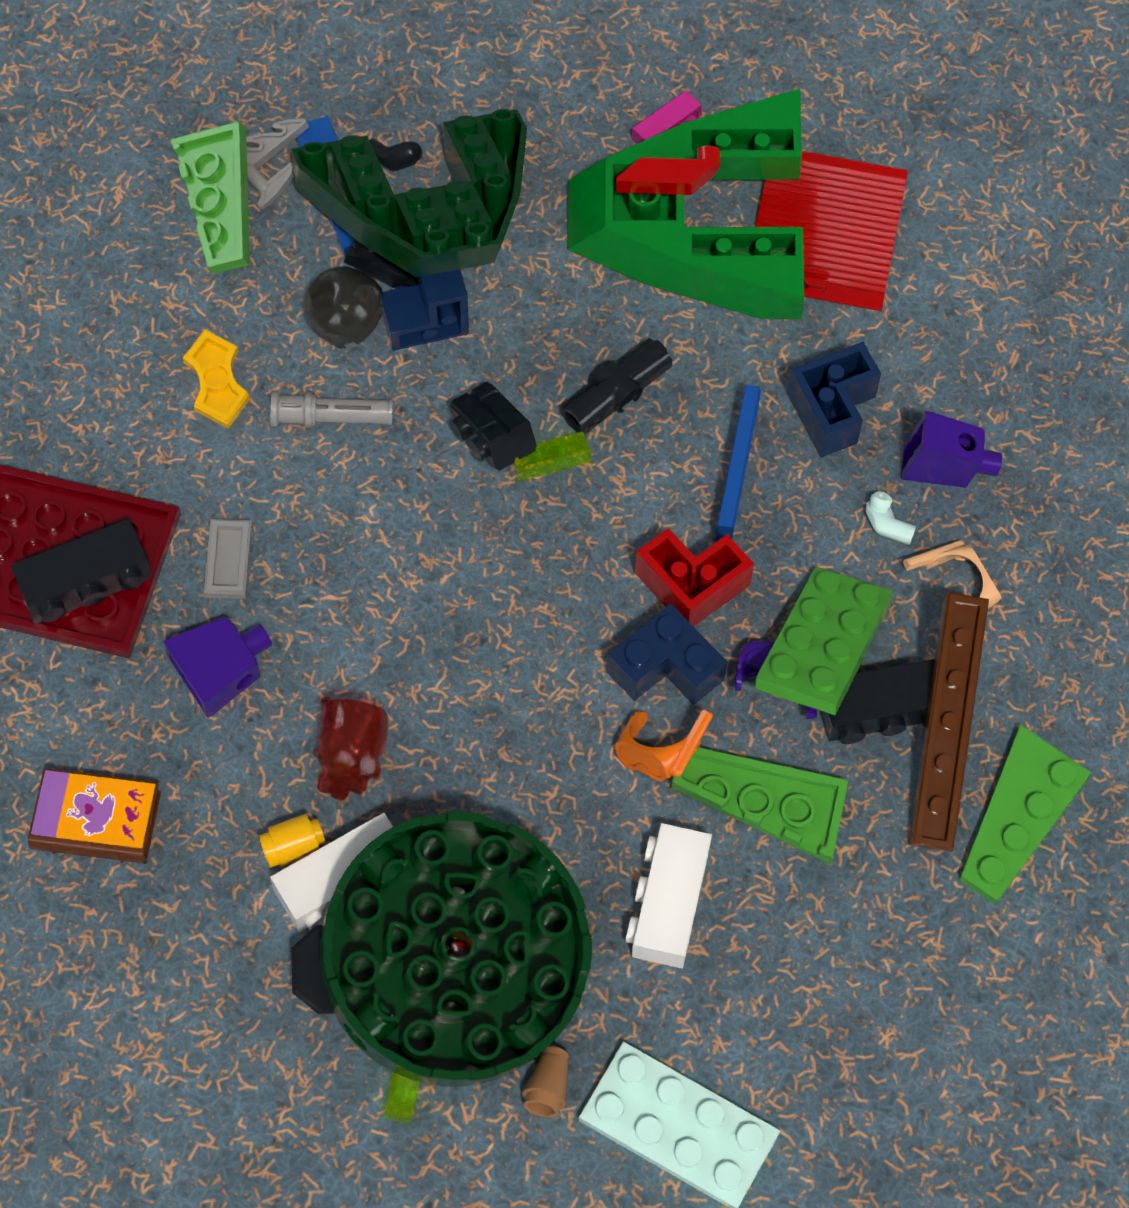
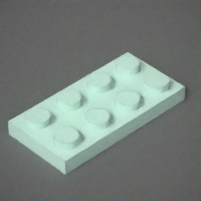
M625 1042L622 1043L579 1116L581 1123L729 1208H739L780 1134V1130Z

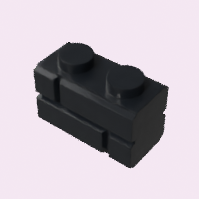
M488 381L472 389L470 395L465 393L451 401L450 408L454 418L450 420L452 431L459 441L462 442L466 439L469 441L470 448L478 461L487 460L495 469L500 471L513 464L515 458L522 459L536 450L537 444L531 423Z

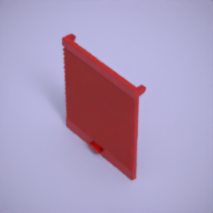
M802 151L799 180H765L755 227H803L804 284L807 285V287L804 286V297L882 312L908 170Z

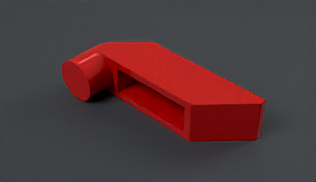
M702 146L697 150V159L641 157L616 177V192L692 195L719 170L721 151L714 146Z

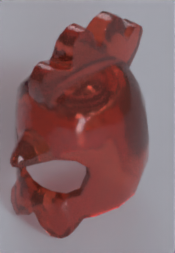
M327 696L321 698L322 717L318 746L313 750V755L318 759L319 765L322 768L317 789L321 793H330L331 797L343 801L350 792L355 794L363 793L367 788L368 780L370 778L377 779L380 776L381 767L378 761L384 752L388 737V714L382 708L370 703L351 699L331 700Z

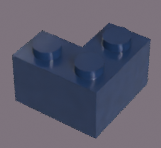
M460 269L418 277V285L410 287L397 286L387 292L380 293L381 312L392 351L469 334L468 294Z
M864 341L794 367L790 371L787 394L821 457L858 443L863 420L855 405L876 398L881 372Z
M670 603L608 653L607 673L634 701L666 676L695 705L725 680L728 661Z

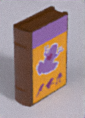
M44 768L28 835L29 848L49 851L52 854L65 853L119 860L120 863L127 861L147 864L146 860L148 859L161 791H158L159 783Z

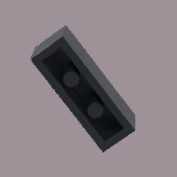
M129 519L11 565L16 582L35 625L41 622L59 620L66 612L81 606L96 605L102 602L108 595L121 590L129 591L136 589L146 580L152 578L148 560Z
M935 659L856 674L836 715L820 711L828 741L840 740L842 744H852L863 740L866 736L865 734L881 731L883 736H893L905 731L906 726L921 723L925 728Z

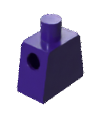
M926 411L904 444L901 480L966 488L976 473L997 476L1002 464V453L984 449L985 431L981 427Z
M228 618L218 619L163 641L169 660L207 718L217 713L261 677L258 663L254 656L272 646V642L261 624L239 635Z

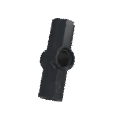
M649 338L621 361L611 360L604 364L594 374L590 385L561 406V415L566 423L577 434L579 433L584 436L615 411L618 413L624 412L622 408L632 400L634 402L638 401L644 388L672 367V359L666 347L658 340Z

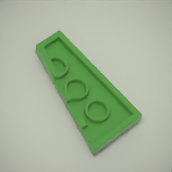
M1020 724L960 881L996 905L1083 787L1091 772Z
M699 747L693 753L682 775L679 777L673 776L671 788L831 865L849 780Z

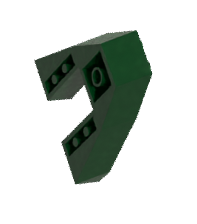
M499 109L491 114L474 117L465 115L457 117L455 120L443 122L445 162L454 181L443 186L427 189L413 188L399 194L393 193L367 135H349L341 140L325 143L310 142L302 147L291 148L295 188L359 243L415 277L494 263L521 194L527 126L517 109Z

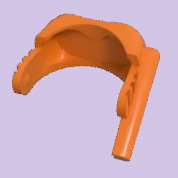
M702 710L690 733L683 740L666 747H648L637 743L633 739L645 725L648 718L646 712L636 711L616 742V755L625 767L648 775L656 781L662 782L671 776L679 777L685 770L693 753L699 748L701 738L714 715L706 710Z

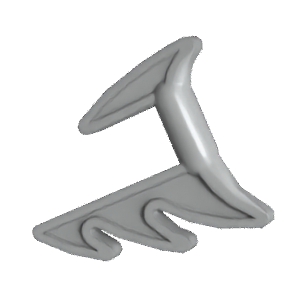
M288 119L275 122L272 127L276 132L246 137L247 146L258 147L247 148V176L250 184L259 193L257 203L259 209H265L272 204L294 178L293 162H290L269 180L259 171V168L308 129L309 125L306 119Z

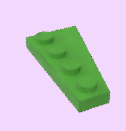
M238 121L171 139L173 150L178 154L180 161L178 167L181 177L186 182L190 195L187 197L189 205L197 219L198 225L196 229L208 268L214 273H220L250 265L246 128Z

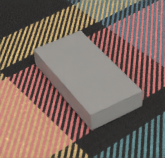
M210 519L204 583L205 598L246 599L252 535L251 520Z

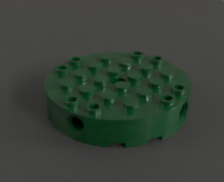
M447 812L446 814L431 815L423 818L420 816L410 819L385 831L371 841L350 863L336 886L326 910L320 937L319 961L326 996L333 1013L351 1040L371 1059L395 1074L420 1083L443 1087H464L497 1080L522 1068L541 1054L563 1032L580 1005L587 977L590 973L592 959V935L589 933L588 920L584 910L586 908L576 883L558 857L533 835L516 825H507L503 822L487 818L484 814L471 812ZM456 938L466 943L467 955L463 957L449 955L445 945L446 939Z

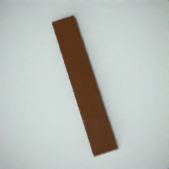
M952 592L944 594L908 843L911 846L949 852L954 851L989 599Z

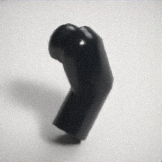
M374 138L370 139L380 165L389 171H398L413 166L422 157V148L414 141L402 142L387 147Z

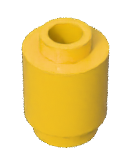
M306 813L267 827L268 832L258 835L270 868L280 865L281 868L290 866L317 851L319 845L326 843L318 819L309 821Z

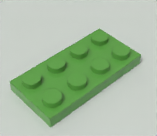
M815 566L756 677L755 689L836 715L892 603L893 590Z

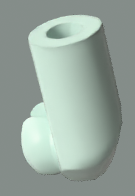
M882 491L873 493L870 501L866 503V514L874 531L881 536L910 545L916 526L895 519L890 508L892 498L889 494Z

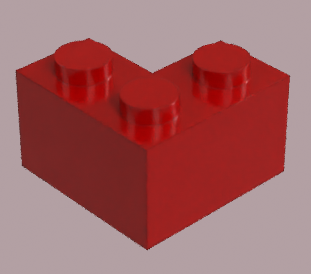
M669 528L636 551L635 574L665 607L671 603L693 627L751 585L754 562L728 534L696 557Z

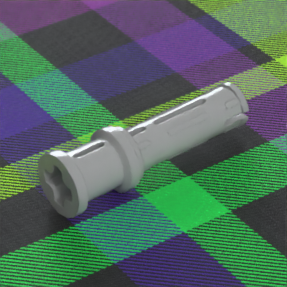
M278 391L271 392V427H278L279 423L304 424L305 428H312V426H316V422L392 425L393 399L317 398V395L313 394V392H306L304 396L280 395Z

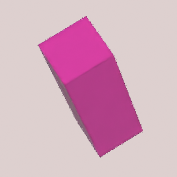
M686 90L632 128V140L637 144L682 123L699 119L701 117L702 105Z

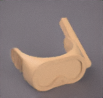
M962 540L903 561L908 571L921 566L930 569L954 558L961 561L970 560L977 566V570L982 575L983 588L980 598L989 599L988 609L1002 599L972 546L966 545Z

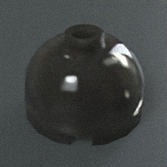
M349 266L329 268L320 273L311 282L305 294L303 309L307 324L320 339L337 348H347L344 345L352 341L359 344L375 330L382 317L383 306L379 304V293L383 295L382 288L375 279Z

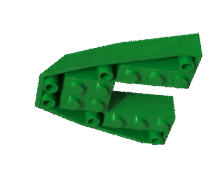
M801 88L682 123L610 155L568 180L567 250L643 284L756 318L802 319L804 305L803 227H684V195L616 192V177L641 157L697 159V150L702 146H714L721 151L720 168L710 180H799L802 159Z

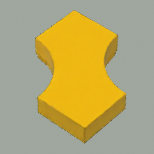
M204 329L183 357V363L195 372L200 381V391L194 403V410L229 429L250 400L249 393L236 382L232 374L233 362L239 350L238 346Z

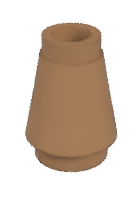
M549 1046L540 1056L522 1092V1096L525 1099L524 1107L530 1113L540 1117L553 1118L558 1116L560 1109L566 1106L569 1054L565 1050Z

